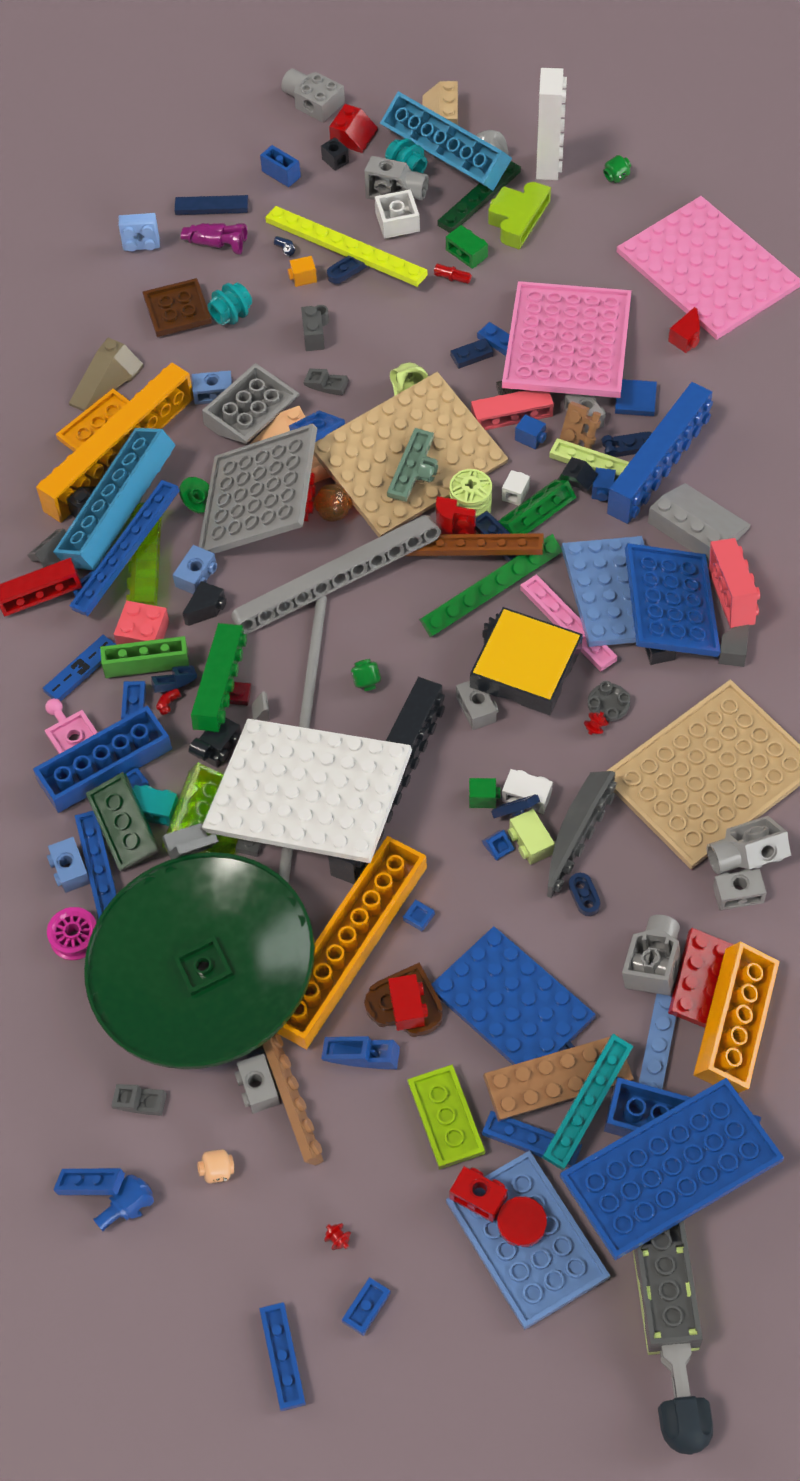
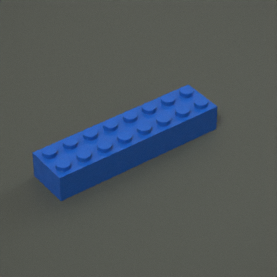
M694 382L689 384L609 488L607 514L626 524L632 518L638 516L641 506L648 503L651 493L659 488L662 478H666L669 475L671 466L678 463L681 453L684 450H688L691 440L699 435L702 425H706L711 417L709 411L713 405L711 400L713 391Z

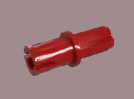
M437 263L434 269L435 276L447 278L449 281L456 280L469 284L472 278L470 273L457 270L454 266L447 267Z

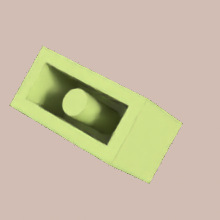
M534 809L510 819L508 834L512 841L518 843L520 855L523 859L527 858L530 865L553 855L555 843Z

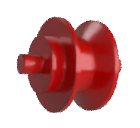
M603 712L589 713L591 720L584 721V725L589 731L588 734H602L604 732L601 727L607 726L608 722L603 716Z
M343 1223L333 1226L328 1224L326 1226L328 1230L324 1241H332V1250L343 1247L347 1249L349 1247L347 1243L350 1240L351 1232L344 1233L342 1231Z

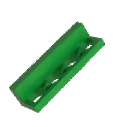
M555 479L498 520V522L511 534H527L577 497L568 480Z

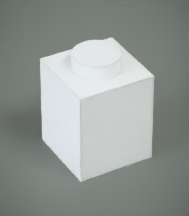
M511 470L502 487V501L518 506L522 504L530 489V476Z

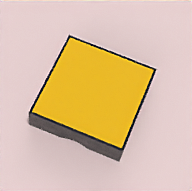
M502 607L470 672V688L496 697L510 699L521 706L551 715L562 692L564 680L571 672L582 649L583 634Z

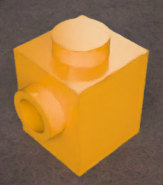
M312 256L290 260V269H287L290 280L294 281L295 287L317 282L316 268Z

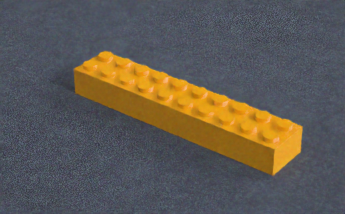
M170 363L153 380H150L140 392H137L127 404H124L114 416L110 417L100 429H97L88 440L84 441L76 451L70 454L64 462L55 467L52 473L41 480L36 488L43 512L62 523L70 515L66 499L79 487L98 485L135 428L162 429L194 399L190 374L174 363Z
M389 836L385 838L374 854L371 863H368L314 943V964L307 990L294 1014L277 1034L306 1050L308 1049L427 869L426 855Z

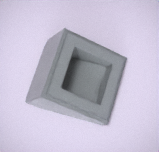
M265 691L261 692L252 703L254 720L269 721L270 719L267 693Z

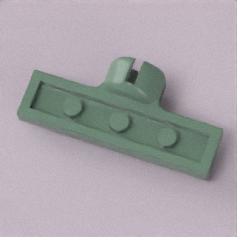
M418 428L414 429L388 488L387 497L407 502L417 480L427 482L434 480L435 477L432 475L437 474L438 461L426 456L434 439L433 432Z

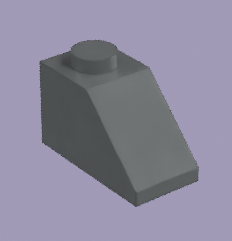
M749 625L734 627L722 635L721 643H719L721 652L718 664L744 667Z

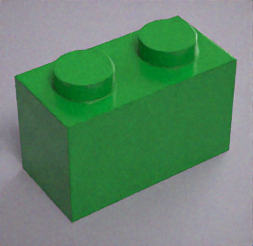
M460 225L446 236V251L473 269L488 257V243L476 236L471 230Z

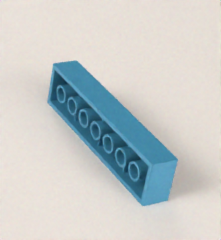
M399 91L380 122L381 125L404 139H411L416 145H420L424 151L492 191L512 160L502 150Z
M135 428L53 551L61 561L71 557L77 569L95 570L99 566L100 561L110 549L115 538L120 534L122 527L131 517V513L137 504L140 503L142 496L151 486L155 476L160 472L161 467L176 446L163 429Z

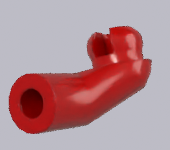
M177 688L170 690L159 698L156 708L160 711L161 715L171 712L169 704L181 697Z

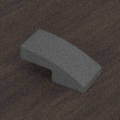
M309 368L303 383L305 386L317 391L343 395L349 380L346 375H329L327 369Z
M116 1084L111 1107L132 1113L162 1116L167 1093L164 1090L141 1089L139 1085Z

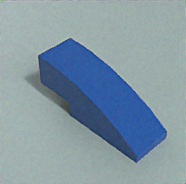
M369 1036L325 1037L321 1059L326 1062L354 1067L397 1069L400 1047L394 1040H371Z

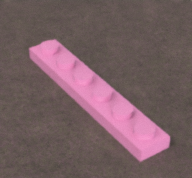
M537 574L520 585V590L553 624L583 634L581 652L600 672L617 661L618 656L607 645L588 647L581 619Z

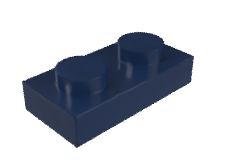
M486 338L450 350V356L458 369L493 357V350Z

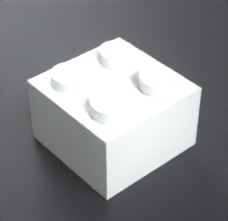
M411 189L375 196V213L384 239L420 232V217Z

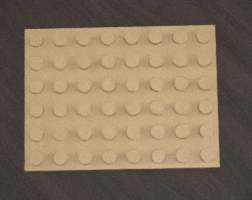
M438 372L316 441L313 454L378 537L403 526L436 506L437 496L449 498L450 481L459 471L477 469L488 475L508 462V457ZM418 428L433 432L434 439L426 456L438 461L437 474L432 475L435 477L432 482L417 480L407 502L387 497L388 488L414 429Z
M730 679L607 771L616 773L615 782H617L614 793L690 869H693L708 857L707 844L725 839L728 828L758 819L800 786V744Z

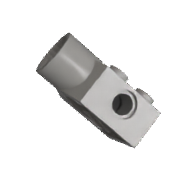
M292 68L283 77L282 91L295 97L296 109L323 123L345 103L344 86L317 72L306 75Z
M376 156L370 157L364 171L366 198L375 200V196L411 189L414 199L424 200L429 184L428 174L411 171L405 162Z
M769 816L728 828L725 839L709 843L706 848L710 865L716 874L739 867L758 869L764 864L779 862L783 858L791 856L787 831Z
M653 915L648 919L644 932L633 934L622 971L625 988L671 996L681 961L680 945L677 940L680 925L676 920L665 915Z

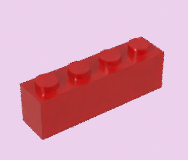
M71 557L1 583L0 609L4 617L82 588L77 569Z

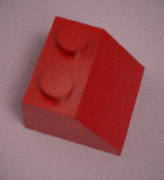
M344 104L329 126L330 140L336 138L348 149L360 153L364 152L378 131V127L361 108Z

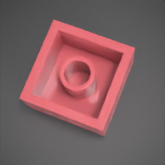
M126 600L114 632L116 644L164 639L169 625L167 609Z

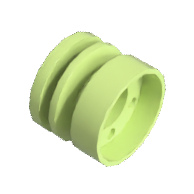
M466 469L455 474L450 481V499H456L458 507L475 509L476 518L486 511L491 513L492 482L489 476L477 469Z

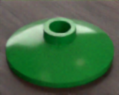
M198 477L184 479L179 487L181 500L190 510L204 514L209 484Z

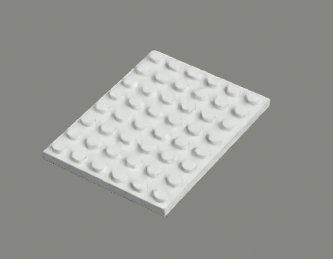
M247 719L202 825V829L206 833L371 863L411 755V745Z

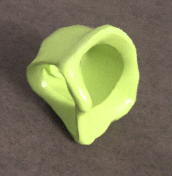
M411 362L401 364L398 368L391 370L390 380L393 385L394 396L429 377L428 373L422 367Z

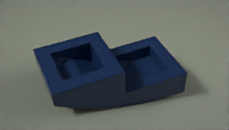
M193 665L172 667V675L151 676V684L155 693L170 691L192 682L197 678V673Z

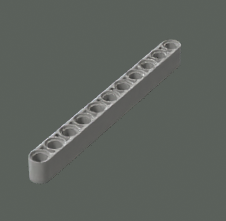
M421 516L236 608L232 612L231 618L236 625H243L244 634L251 633L437 540L441 530L430 516Z

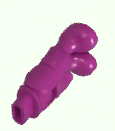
M201 223L196 226L183 227L181 240H188L189 243L221 248L224 243H228L235 254L241 255L243 241L247 240L248 231L244 223L226 226L225 223Z

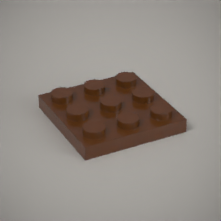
M197 278L143 291V297L157 337L212 323Z

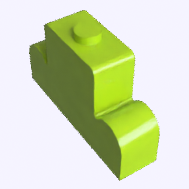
M529 182L524 186V193L508 187L501 188L496 198L491 200L488 209V224L500 228V241L503 244L520 250L550 202L551 187L537 182Z

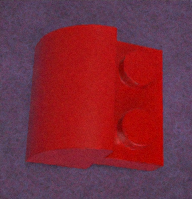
M437 496L436 525L441 530L440 535L476 534V510L458 507L456 499Z

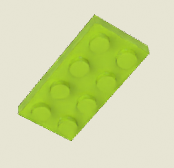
M453 1064L407 1079L439 1170L485 1154V1149Z

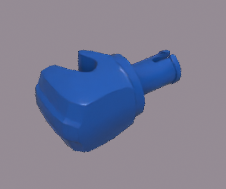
M132 1174L126 1176L122 1181L118 1194L109 1197L111 1206L93 1220L102 1231H105L119 1217H124L126 1221L130 1218L141 1217L143 1214L139 1209L151 1206L154 1203L153 1192L150 1186L143 1179Z

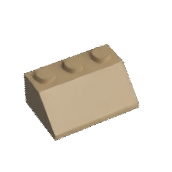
M440 81L423 95L422 105L458 125V81Z

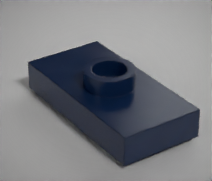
M534 794L502 804L492 809L491 813L493 818L510 813L514 817L524 813V809L539 803L540 799L538 794Z

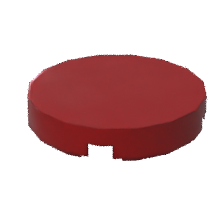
M526 1196L514 1197L507 1200L500 1208L497 1216V1225L501 1237L507 1243L513 1246L529 1247L536 1244L544 1236L547 1218L543 1207L536 1200Z

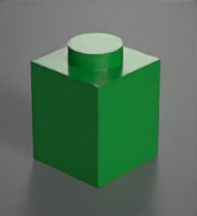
M469 778V808H496V800H500V787H496V778Z

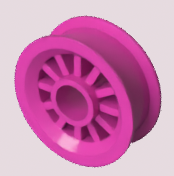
M69 907L57 912L47 926V938L55 954L66 960L85 958L88 943L96 925L94 916L89 911L79 907ZM74 931L78 932L74 936H69V934Z

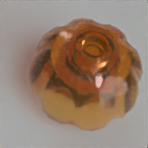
M339 484L323 486L314 498L315 509L324 520L329 522L345 518L353 505L351 497L348 496L345 489Z

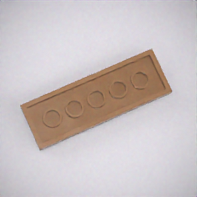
M610 1037L484 1073L483 1077L498 1121L575 1099ZM627 1059L610 1088L614 1087L618 1077L630 1081L634 1080Z

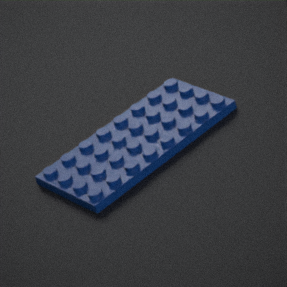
M725 1078L560 1173V1177L616 1261L783 1162L784 1156L728 1079Z

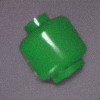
M616 155L605 163L603 173L609 182L619 183L630 175L631 163L628 158Z
M370 658L355 662V666L351 669L355 686L363 688L364 691L375 689L376 684L381 681L377 663L371 661Z

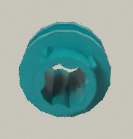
M395 139L386 150V159L405 162L411 171L423 173L427 167L428 161L424 157V149L420 145H416L411 139Z
M237 282L233 285L226 283L222 286V291L215 290L212 292V299L207 306L212 318L223 326L226 323L234 325L238 322V317L245 318L248 316V309L253 302L248 290Z

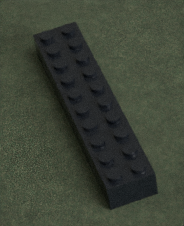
M419 676L386 739L388 742L411 745L412 752L385 824L391 821L393 816L392 809L394 805L400 803L401 791L403 787L408 786L411 779L410 773L412 769L415 770L417 768L419 755L421 752H425L428 745L427 739L429 735H433L437 725L435 722L438 717H442L445 710L443 705L445 694L442 693V685ZM383 829V831H382V833H381V836H380L379 841H381V839H382V837H383L384 829ZM328 855L331 876L355 884L366 868V862Z

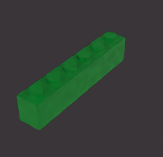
M218 623L191 712L193 730L219 732L221 723L224 724L225 708H228L230 704L229 693L234 690V677L238 676L239 671L238 662H241L243 658L242 647H246L247 634H244L243 625Z

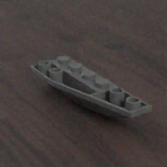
M590 772L570 805L555 842L550 864L547 897L552 898L555 891L559 892L564 883L562 879L565 874L569 875L575 864L573 862L575 857L581 856L585 848L584 842L586 839L590 840L594 834V825L603 819L606 805L612 804L615 798V793L613 792L617 785V782H615V772Z

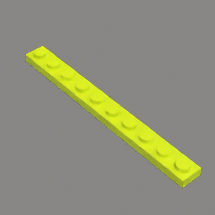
M275 206L265 217L268 224L347 257L349 255L364 262L369 267L416 287L428 275L425 268L278 206Z

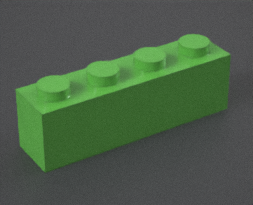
M185 636L100 647L101 664L105 678L172 670V667L190 666Z

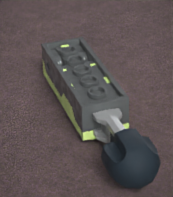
M683 1220L634 1249L633 1256L648 1355L660 1354L661 1363L671 1373L674 1399L664 1401L658 1407L661 1432L665 1442L671 1449L681 1454L692 1455L701 1452L709 1445L713 1436V1421L709 1401L702 1397L690 1396L686 1365L692 1354L691 1351L699 1350L703 1337Z

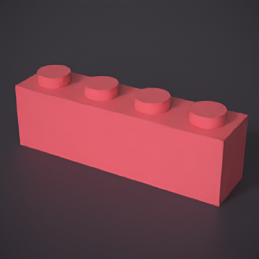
M525 390L471 401V413L485 430L518 424L525 414L537 420L553 417L554 403L550 392Z

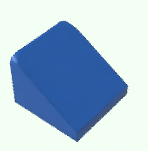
M499 830L482 840L483 845L495 860L515 849L505 830Z

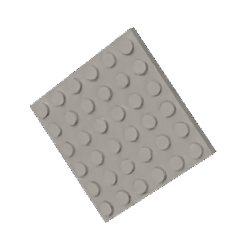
M313 423L214 457L199 542L200 548L212 553H218L303 527L317 427Z

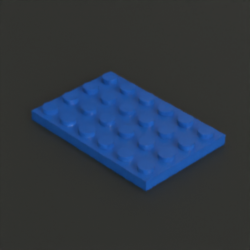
M627 543L625 555L636 646L718 657L721 651L706 554Z
M494 926L431 984L438 998L512 1065L558 1052L563 1046H566L568 1041L571 1042L596 1017L592 1010Z

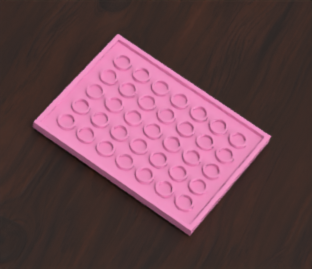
M702 196L617 246L616 252L686 314L696 307L698 309L700 326L716 340L800 287L799 277Z
M518 281L502 388L620 398L632 290Z

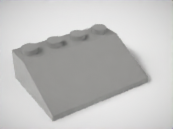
M255 363L202 410L204 425L217 435L247 444L298 398L299 393Z
M686 483L662 495L649 509V524L690 551L706 554L707 562L710 559L711 541L735 538L737 541L751 526Z

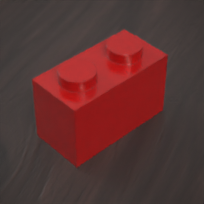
M416 974L389 978V991L397 1031L425 1026L424 1018L428 1017L426 1003H421L420 996H424L422 982H417Z

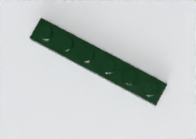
M510 161L493 191L479 183L437 220V226L449 233L454 231L494 197L502 187H505L521 172V166Z

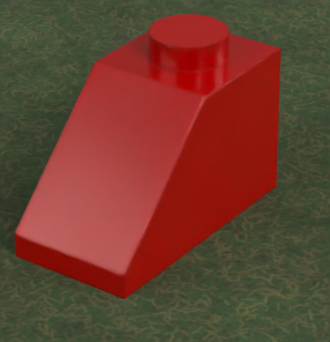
M696 307L691 309L669 330L668 342L685 353L691 348H695L700 341V324Z

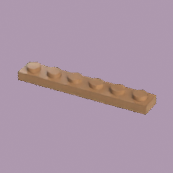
M275 1034L262 1045L304 1162L316 1166L323 1162L321 1155L322 1147L315 1139L313 1133L314 1125L307 1117L305 1111L307 1109L306 1103L299 1095L297 1089L299 1084L291 1073V1062L282 1048L284 1046L283 1040L279 1034Z

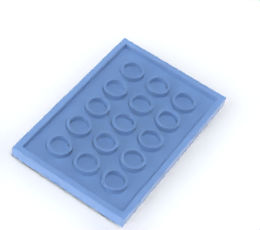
M642 536L562 543L561 549L588 647L636 642L625 547L627 543L645 546Z
M530 1150L486 1175L485 1178L491 1181L496 1179L505 1185V1188L508 1189L505 1202L514 1197L526 1196L536 1200L543 1207L546 1213L547 1227L544 1236L536 1244L529 1247L510 1245L499 1233L497 1217L492 1223L450 1200V1197L446 1199L447 1205L524 1330L610 1279V1274ZM477 1188L473 1193L476 1196H483L486 1194V1191L482 1188Z

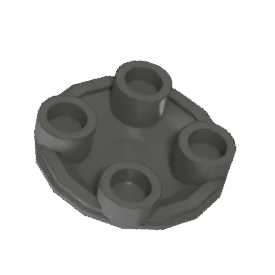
M602 681L600 685L590 692L587 706L590 713H600L601 711L604 713L603 716L607 721H615L627 714L630 708V694L619 685L613 684L610 681Z

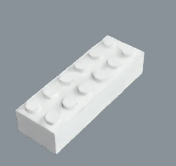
M541 68L536 179L558 180V172H562V161H559V159L563 160V147L560 146H563L564 133L560 132H564L565 119H561V117L565 118V104L562 103H566V90L562 89L566 88L567 77H563V68Z

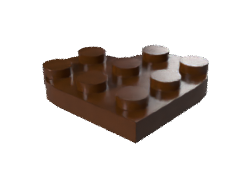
M420 962L379 980L370 986L364 1001L367 1015L379 1027L395 1025L388 979L416 974L417 982H422L424 996H420L421 1003H426L428 1017L424 1018L425 1026L405 1029L404 1031L411 1037L430 1034L441 1025L442 1005Z

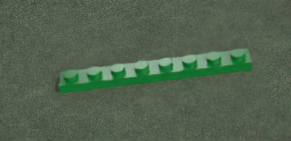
M553 534L544 538L543 555L516 556L420 618V622L430 637L434 636L562 552L560 545Z

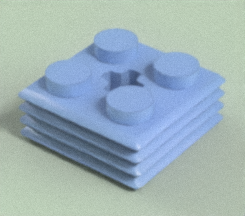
M155 213L118 216L119 231L124 251L132 252L135 250L160 248V237Z

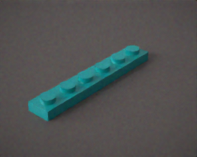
M615 1034L610 1036L542 1156L543 1159L562 1171L565 1169L631 1052L633 1045Z

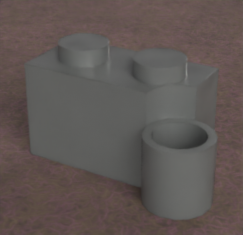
M325 305L301 307L306 351L324 350L323 326L329 323L328 308Z

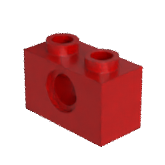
M464 1166L449 1191L450 1200L493 1223L500 1208L507 1199L508 1189L496 1179L491 1181L485 1178L478 1169L473 1167L469 1169ZM477 1188H482L486 1191V1194L476 1196L473 1191Z

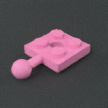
M53 698L47 701L45 705L47 713L54 715L59 723L44 731L58 754L98 733L83 710L66 718L62 712L63 706L60 700ZM73 734L80 735L75 741L69 740V737Z

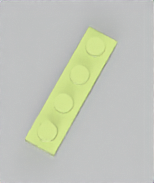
M558 438L549 453V458L568 463L571 457L586 461L594 470H596V467L616 470L615 480L629 464L628 461Z

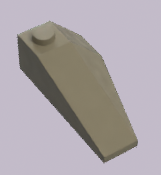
M108 337L97 350L69 405L85 411L110 390L115 389L117 391L120 385L126 381L128 383L132 381L143 368V363L125 344Z

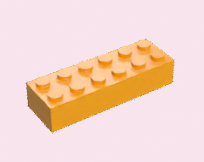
M741 941L725 949L693 1076L712 1085L727 1078L737 1093L749 1089L780 961Z

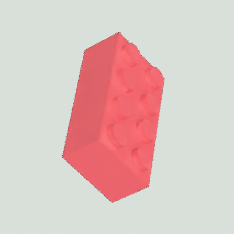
M735 538L711 541L709 575L730 628L755 625L756 616L759 615L757 600H760V590L754 585V575L749 573L748 561L743 558L742 547L738 546Z

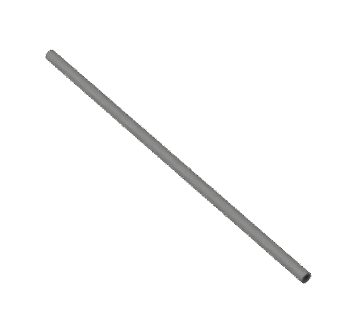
M326 596L317 599L315 605L299 727L310 728L327 601ZM282 847L279 875L289 883L293 849Z

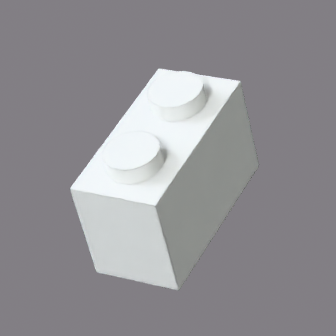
M510 769L502 790V802L508 803L538 794L540 802L527 809H534L535 812L544 814L552 794L553 782L545 777L529 775L522 770Z

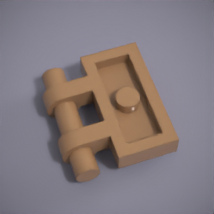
M573 401L570 402L559 439L576 445H580L582 440L584 447L591 449L596 441V430L600 427L601 421L599 419L601 413L595 411L592 417L588 416L589 407ZM585 424L589 426L588 433L583 432Z

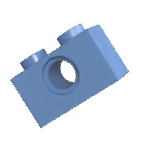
M231 370L192 374L195 405L209 404L232 384Z
M193 545L173 573L175 587L194 594L201 581L207 583L209 576L214 574L217 569L215 553Z
M74 837L48 846L50 855H47V859L51 868L56 867L57 873L53 875L58 887L62 885L65 893L90 884ZM66 864H71L69 867H63Z

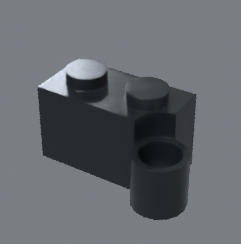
M225 717L224 724L221 723L219 732L204 731L200 738H195L191 742L188 752L218 768L222 762L228 759L230 751L237 745L241 735L240 725Z

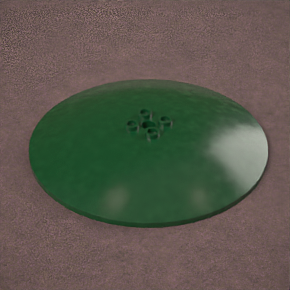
M209 852L184 855L165 861L143 872L129 882L110 901L99 917L88 943L84 966L85 987L91 1009L101 1027L118 1046L131 1055L151 1064L175 1069H201L233 1061L257 1049L272 1038L286 1024L302 1001L314 964L315 945L311 922L304 904L290 884L278 873L255 860L229 853ZM208 962L209 967L206 970H198L199 964Z

